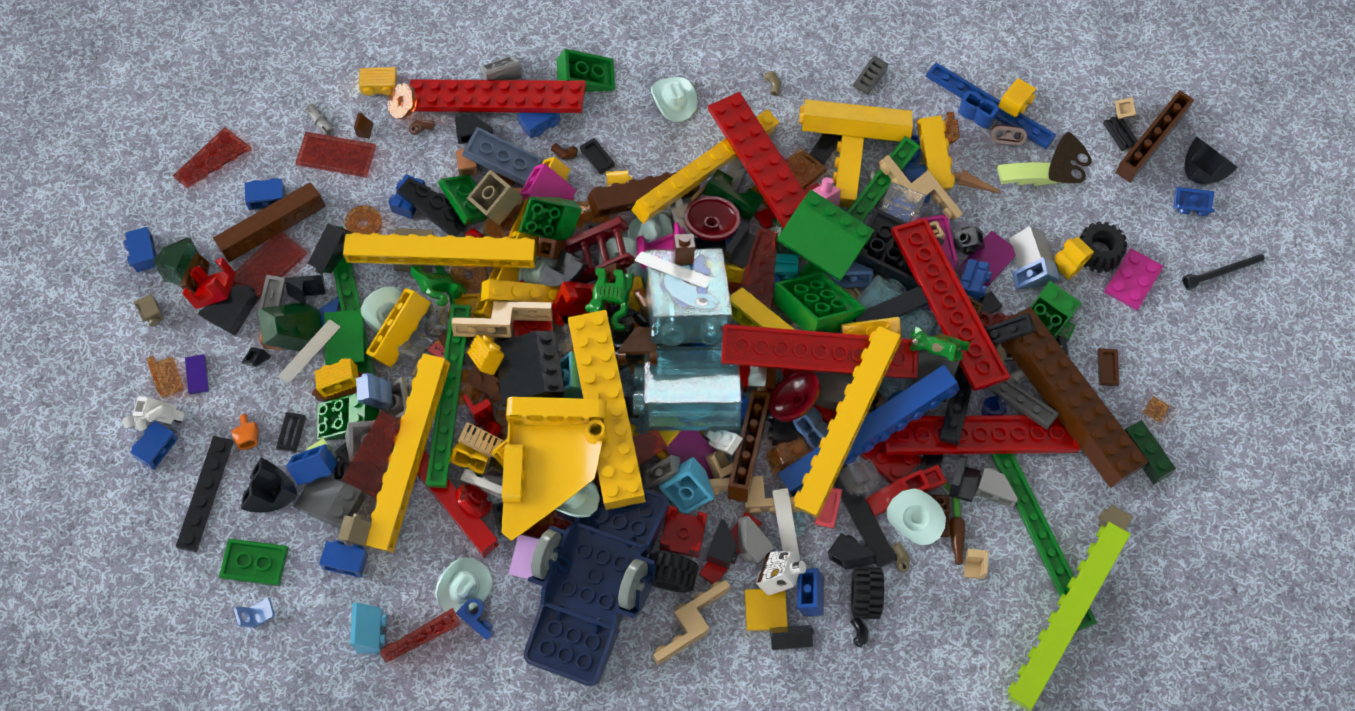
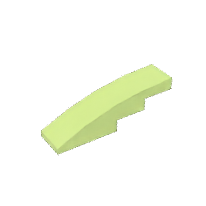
M1012 163L998 165L997 167L1001 184L1017 182V185L1034 184V186L1060 183L1049 179L1050 163Z

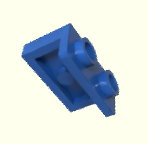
M1176 187L1173 209H1177L1178 213L1190 214V211L1197 212L1198 216H1208V213H1214L1212 208L1214 191Z

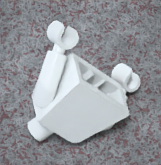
M138 396L133 415L124 417L123 424L125 428L135 426V430L140 431L147 429V421H157L166 424H172V421L181 423L184 418V412L176 410V405Z

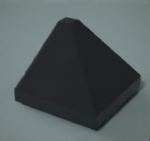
M251 347L244 357L242 364L256 367L270 359L271 356L263 349Z

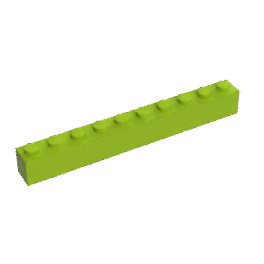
M1109 521L1106 527L1101 525L1096 534L1099 537L1097 543H1091L1086 552L1090 554L1086 561L1082 559L1076 569L1080 573L1077 578L1072 576L1067 585L1070 588L1068 594H1062L1057 603L1060 608L1057 613L1052 611L1047 620L1051 624L1047 630L1042 629L1037 638L1040 640L1037 648L1033 646L1027 657L1031 658L1027 665L1022 664L1017 673L1020 676L1018 682L1015 683L1013 681L1007 691L1010 694L1008 700L1026 711L1032 710L1131 533Z

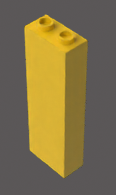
M805 99L804 106H800L799 124H802V131L901 142L905 136L911 139L913 118L912 111Z

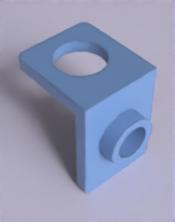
M265 598L250 608H234L239 627L255 628L275 616L270 598ZM241 612L247 616L248 622L242 619Z

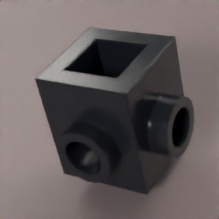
M967 226L956 231L954 239L955 248L965 255H971L977 250L984 249L983 231L976 226Z

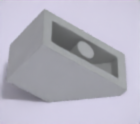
M984 468L975 495L1013 508L1018 498L1005 475L995 468Z
M749 516L741 517L738 520V549L741 552V557L748 563H759L774 545Z

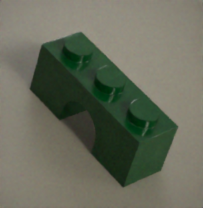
M717 169L708 181L703 194L721 197L730 201L738 209L740 216L750 222L760 208L764 197L750 188L745 193L735 192L730 185L734 178Z
M1142 420L1125 429L1126 433L1149 461L1143 467V470L1153 485L1168 478L1176 470Z

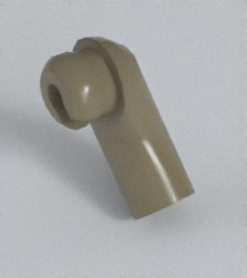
M769 71L764 74V80L772 84L770 94L778 96L781 80L775 72Z
M897 542L892 545L897 555L896 568L899 572H906L909 569L910 557L901 542Z

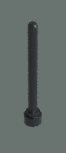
M1259 254L1200 275L1188 274L1182 277V282L1186 290L1196 288L1200 282L1259 263L1265 257L1263 254Z

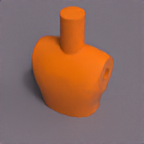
M241 414L240 426L232 429L231 433L237 448L248 450L258 444L259 427L256 422L248 423V416Z

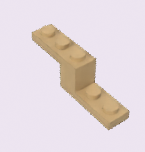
M889 155L878 162L881 171L886 175L888 174L892 179L893 186L896 189H900L907 203L915 205L930 193L932 200L941 206L943 214L948 219L953 221L963 214L929 170L911 183Z
M494 301L491 319L452 318L453 336L476 337V334L482 336L487 334L491 337L512 338L514 320L552 321V303Z
M753 476L748 501L744 502L745 512L750 513V515H760L762 512L776 514L774 499L765 498L763 476ZM730 478L709 479L714 495H718L720 492H728ZM795 496L790 497L792 513L800 512L794 506L795 502L793 500Z
M727 580L715 582L710 586V590L705 593L703 591L699 592L693 597V601L688 604L684 602L676 608L674 617L685 632V635L681 633L672 639V643L667 646L665 644L661 645L654 651L653 660L657 666L709 633L710 628L699 613V610L730 592V585Z

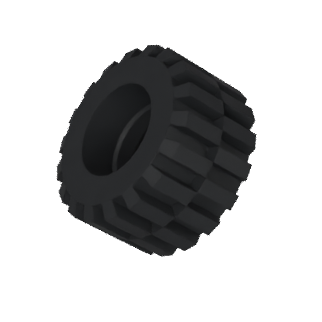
M1101 221L1097 222L1096 225L1091 223L1089 227H1086L1080 239L1094 253L1083 267H1090L1092 272L1096 269L1097 273H1102L1103 270L1106 273L1110 269H1115L1127 250L1126 236L1121 234L1123 231L1121 229L1117 230L1114 224L1112 226L1109 225V222L1102 224ZM1101 242L1105 244L1110 251L1102 252L1096 249L1093 243Z
M655 552L649 555L648 559L654 560L656 563L652 586L681 593L694 590L699 568L695 561L667 552Z
M856 566L851 582L852 615L854 618L880 619L884 606L883 571L879 567Z

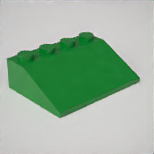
M810 189L778 236L777 241L841 281L869 242L874 230Z
M824 272L775 283L773 303L800 328L806 331L836 333L841 329V324L850 323L864 313L866 309Z

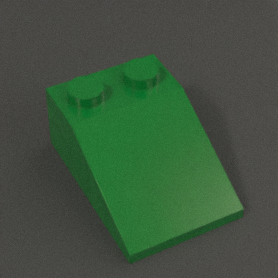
M564 49L556 59L557 80L586 81L585 92L615 90L613 58Z

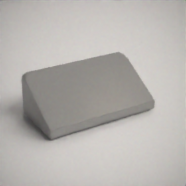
M670 455L647 469L644 474L646 489L651 490L679 472L680 457Z

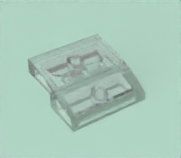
M891 182L880 210L906 223L916 221L926 195Z

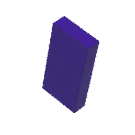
M202 354L185 357L188 393L192 395L208 392L206 356Z

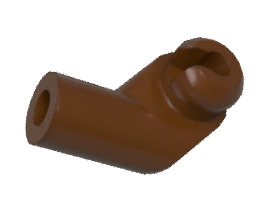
M418 119L409 126V132L412 135H417L424 129L434 130L435 121Z
M555 143L551 147V151L563 160L574 159L577 156L578 149L575 146L563 149Z

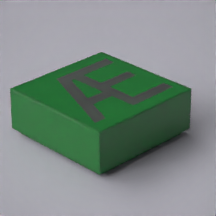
M1059 318L1057 319L1055 324H1058L1060 322ZM1068 322L1057 337H1066V341H1069L1076 325ZM1063 323L1058 327L1054 326L1051 334L1055 335Z

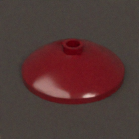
M705 196L695 199L687 206L684 213V222L687 229L696 237L709 241H719L729 238L738 230L740 214L730 201L721 197Z
M796 371L785 377L776 386L771 395L769 409L772 416L779 421L789 422L799 419L808 413L819 397L821 387L819 378L811 371Z

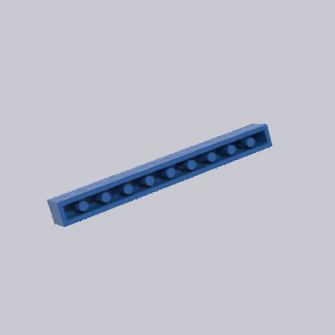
M942 365L866 415L843 466L853 463L862 453L871 451L877 443L888 440L891 434L903 430L911 421L920 419L929 409L937 408L946 398L955 396L958 390H960L958 382L946 366ZM817 447L778 473L792 496H795L797 491L801 492L804 485L802 480L806 473H810L812 458L814 455L818 456L821 448Z

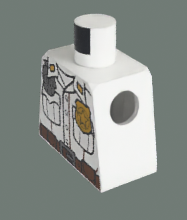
M789 551L768 552L765 555L756 584L767 595L792 588L796 585L798 575L806 572V564L803 561H799Z

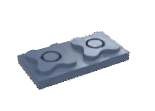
M476 127L462 154L463 157L523 186L534 167L540 165L543 158L479 127Z

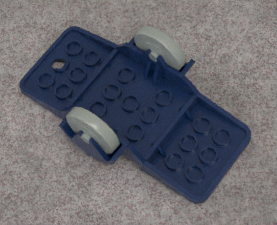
M599 478L594 481L600 496L597 510L589 517H576L575 521L566 530L550 525L549 530L543 533L535 547L531 561L533 576L528 577L527 580L541 585L542 589L540 606L524 650L525 661L531 666L590 687L595 686L601 680L620 632L618 628L623 616L635 618L647 601L656 568L655 561L648 559L647 555L651 554L669 509V501L666 496L643 488L646 502L634 504L630 507L624 506L606 510Z

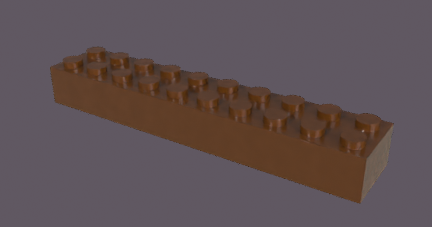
M1028 307L1003 320L1006 321L1030 313L1036 332L1002 343V345L1047 405L1059 413L1057 417L1079 444L1081 450L1110 488L1114 487L1143 468L1149 461L1032 308Z

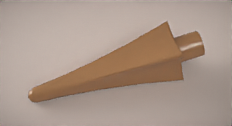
M964 169L962 173L955 171L953 173L955 179L958 180L957 185L982 189L997 194L1000 193L999 189L981 181Z

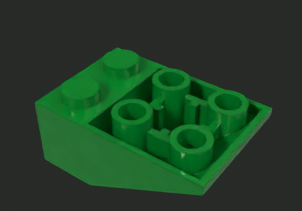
M530 196L519 232L558 241L566 240L573 236L582 208L575 201L564 198Z
M1049 281L1031 305V308L1050 333L1054 326L1058 327L1063 323L1055 335L1052 334L1056 338L1079 310L1082 303ZM1059 318L1060 322L1058 324H1055L1057 319Z
M357 393L319 403L317 408V441L322 438L324 440L346 439L345 434L348 422L379 420V409L359 403Z

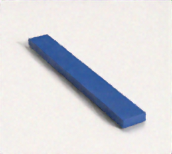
M937 62L926 73L925 77L960 98H963L967 91H972L979 94L983 100H989L997 106L1000 103V100ZM1001 108L998 110L996 120L1005 125L1022 127L1027 133V138L1044 149H1047L1056 137L1055 133L1022 113L1014 117Z

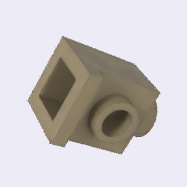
M152 294L134 301L135 306L139 310L140 317L143 322L147 320L149 326H156L160 321L165 320Z

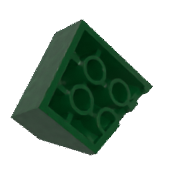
M300 302L260 308L258 310L264 345L301 351L322 328L319 310L308 303L302 304Z

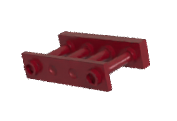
M618 216L563 240V242H566L565 251L575 253L582 250L584 260L588 263L586 271H583L572 282L589 283L598 278L595 272L596 268H603L614 263L619 264L623 268H628L631 264L636 263V258L630 253H626L622 236L624 231L629 230L628 222ZM615 236L619 256L610 260L606 240ZM598 243L603 263L593 267L589 248Z

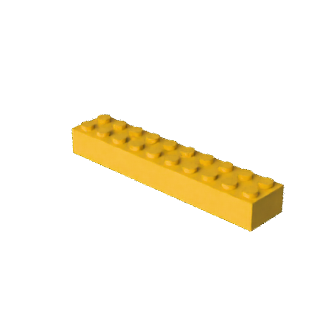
M602 310L568 317L583 399H602L607 401L606 436L602 442L597 466L605 509L610 510L646 502L607 311ZM595 427L591 430V434L599 435L602 429Z

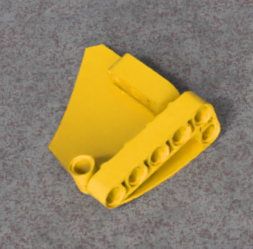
M541 397L507 398L506 419L508 422V438L504 451L502 533L508 539L513 541L595 479L602 442L606 436V400ZM595 427L602 429L599 435L591 434V430Z

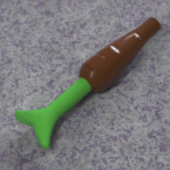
M943 485L944 488L948 492H950L951 485ZM952 497L953 518L949 522L955 564L962 565L965 521L961 518L960 499Z

